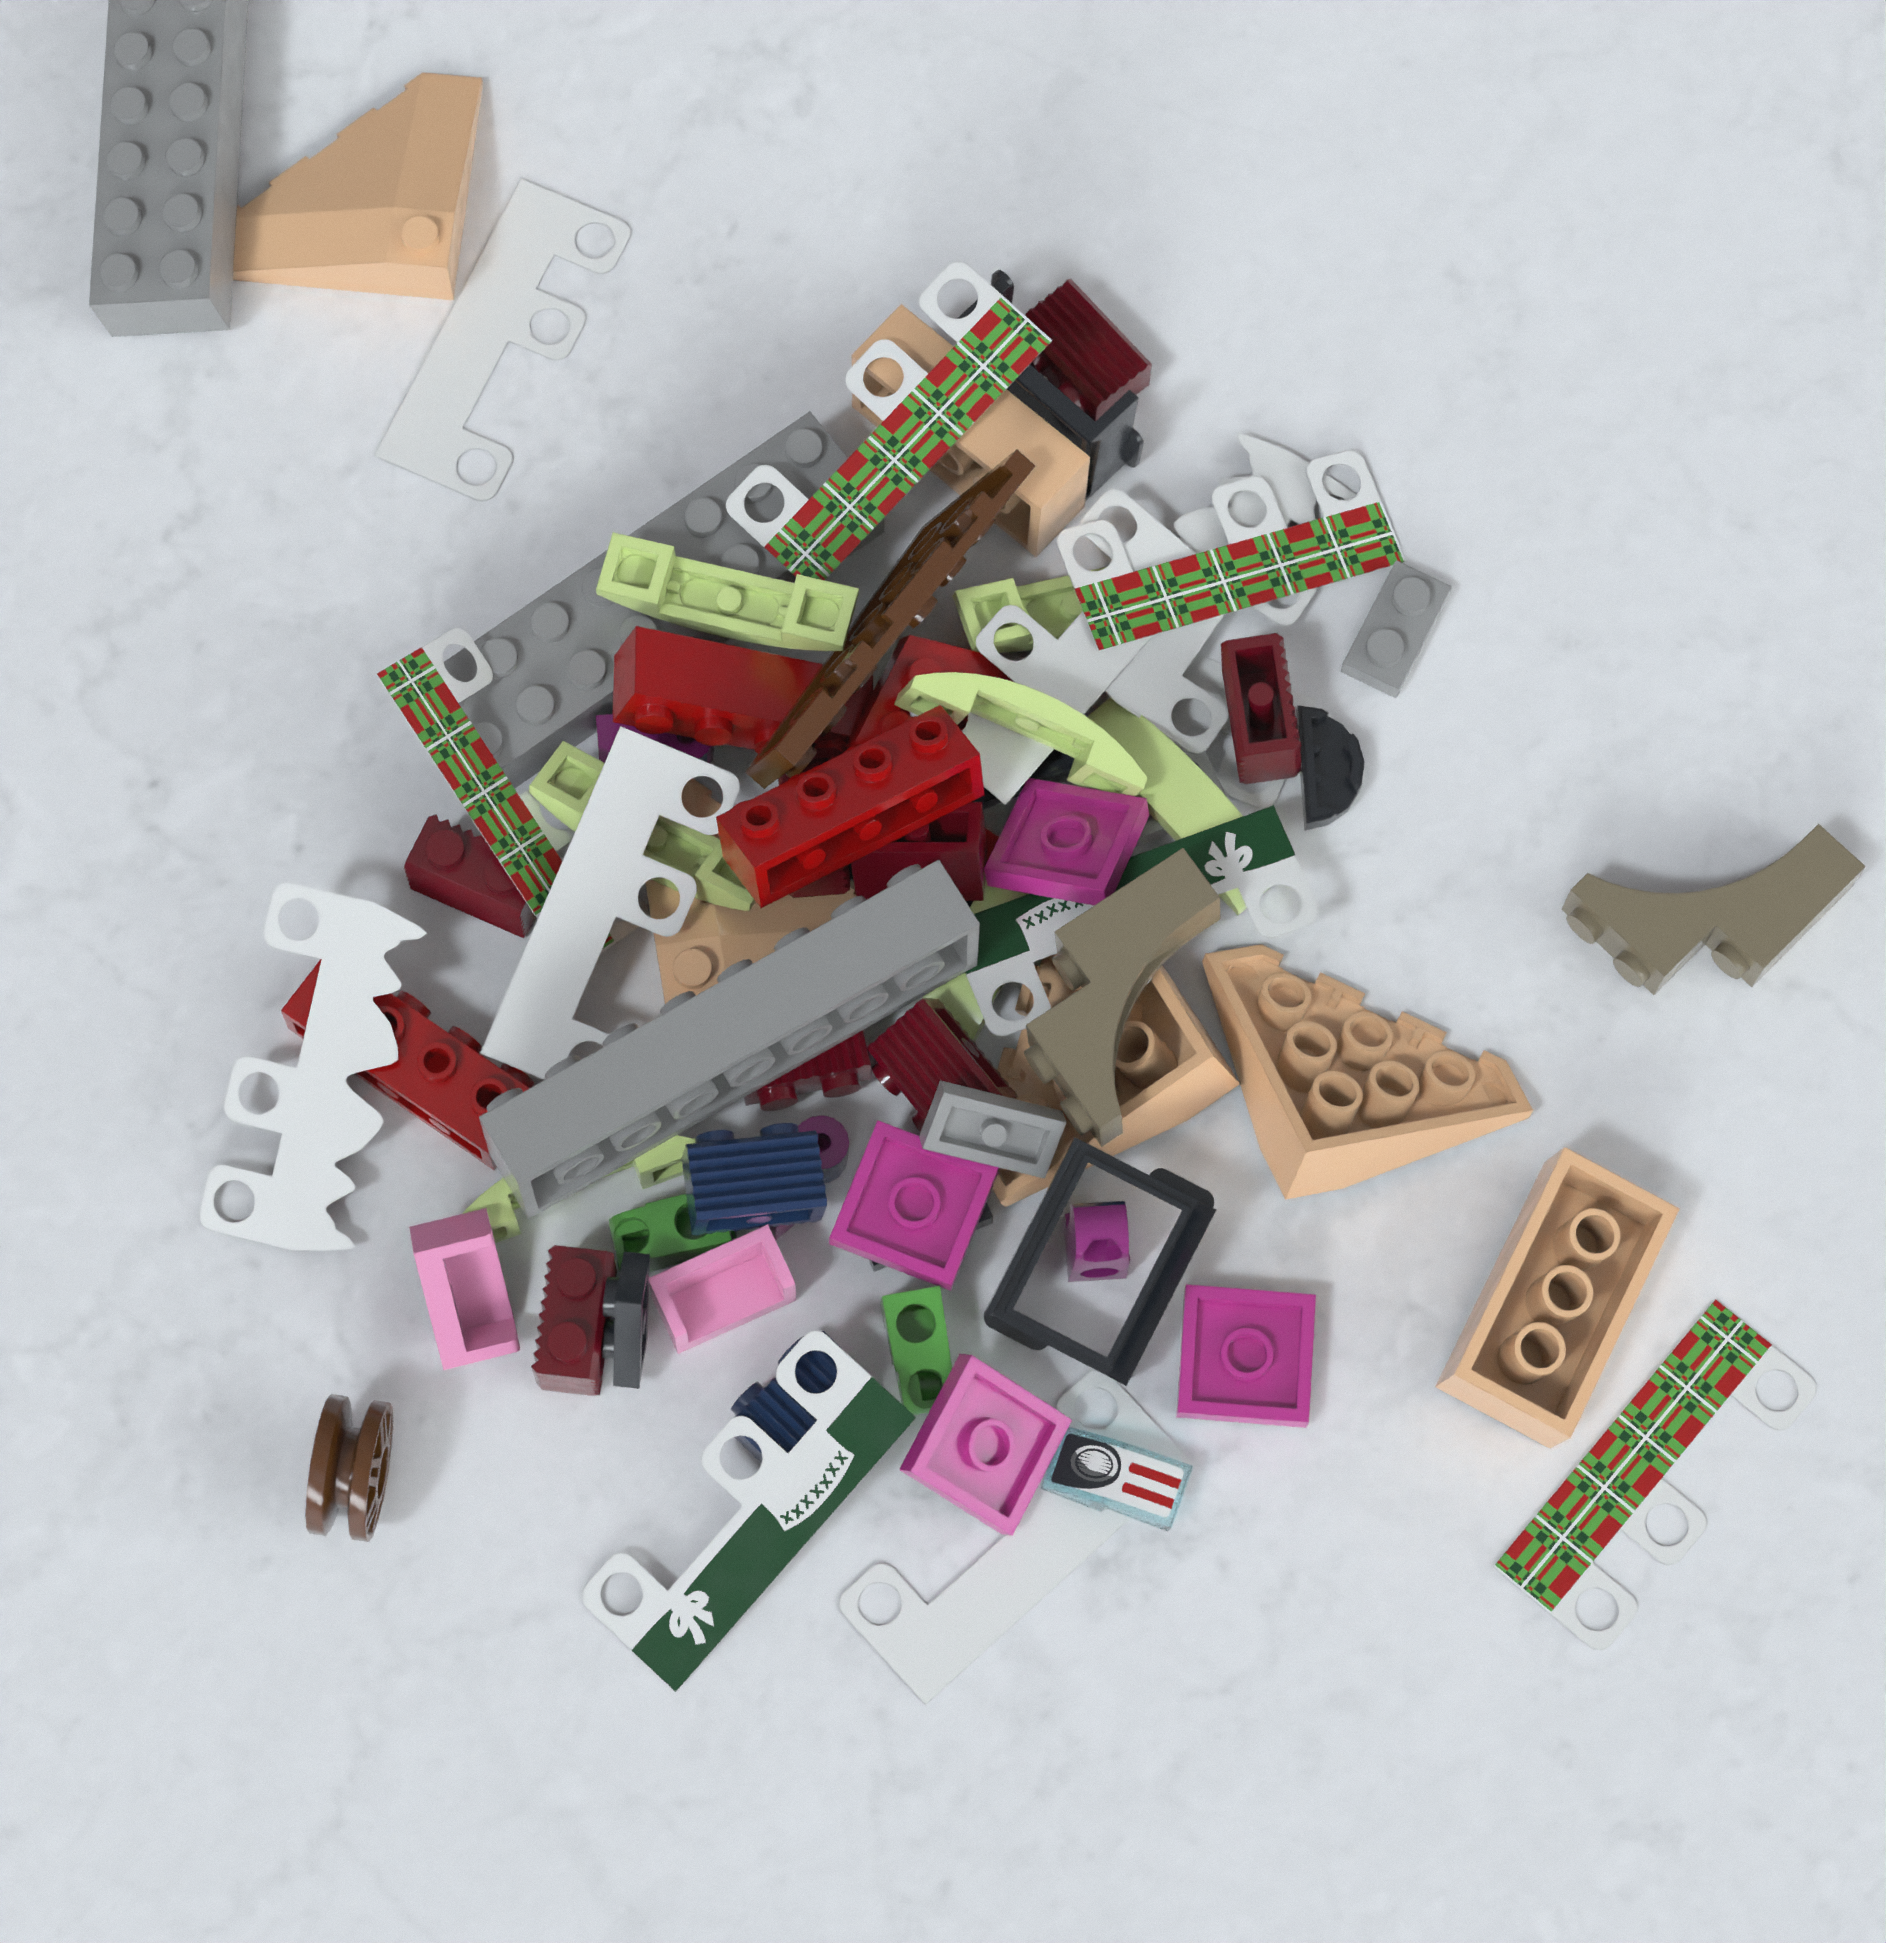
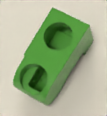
M686 1194L646 1203L644 1207L619 1213L609 1219L619 1272L624 1251L650 1254V1272H654L688 1261L737 1238L736 1231L732 1230L724 1233L715 1232L713 1234L704 1233L698 1236L692 1235Z
M940 1286L881 1297L880 1305L883 1322L886 1328L891 1362L896 1372L901 1404L913 1415L929 1413L952 1369Z

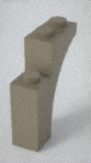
M1818 824L1783 857L1765 869L1725 886L1695 892L1658 893L1630 889L1587 873L1570 890L1561 910L1568 915L1566 917L1567 923L1575 934L1587 943L1594 944L1597 942L1614 958V967L1627 982L1636 987L1643 985L1653 995L1704 945L1712 951V959L1725 974L1734 979L1741 977L1749 986L1753 987L1853 887L1866 866Z
M1184 848L1054 932L1058 954L1052 958L1054 966L1071 990L1074 991L1080 986L1082 988L1026 1024L1030 1048L1024 1051V1055L1028 1063L1044 1084L1052 1079L1056 1082L1067 1098L1060 1102V1105L1070 1123L1080 1135L1090 1130L1101 1147L1123 1133L1122 1116L1115 1092V1066L1123 1030L1136 1000L1148 981L1164 962L1180 947L1221 919L1220 897Z

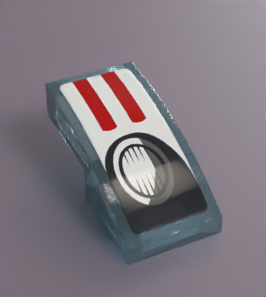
M1068 1427L1048 1466L1041 1489L1100 1512L1107 1508L1168 1532L1173 1526L1193 1466L1132 1444Z

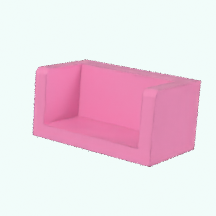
M487 1208L409 1227L413 1254L443 1370L518 1352L520 1344Z
M768 1225L649 1278L651 1297L677 1354L796 1301L795 1281Z

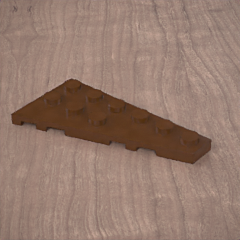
M1018 449L922 526L850 626L844 650L831 652L745 773L763 789L767 788L783 774L791 778L796 774H800L817 753V750L812 746L813 742L819 735L825 736L840 721L847 711V707L844 705L846 701L869 680L877 668L876 664L908 625L914 629L933 610L938 600L932 594L939 586L941 588L946 586L962 569L967 561L964 557L965 553L987 533L995 522L994 517L1034 469L1035 465Z

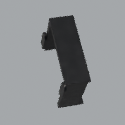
M996 270L992 274L991 286L1012 304L1014 284L1005 272ZM976 300L957 319L964 318L971 314L975 309L978 300ZM1030 364L1007 388L1009 392L1090 456L1085 501L1123 465L1127 464L1134 468L1140 463L1144 441L1138 431L1133 428L1139 397L1131 390H1128L1098 420L1094 421Z
M1074 1137L984 1312L986 1325L1033 1350H1042L1048 1345L1127 1386L1216 1212V1209L1213 1208V1195L1208 1190L1164 1168H1157L1148 1175ZM1088 1163L1182 1210L1107 1357L1014 1310Z

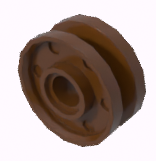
M331 1394L326 1399L314 1439L306 1492V1529L310 1534L326 1536L335 1522L339 1508L342 1507L348 1508V1528L352 1540L369 1542L373 1537L384 1500L391 1458L393 1407L390 1402L374 1400L369 1405L359 1429L352 1428V1410L348 1396Z

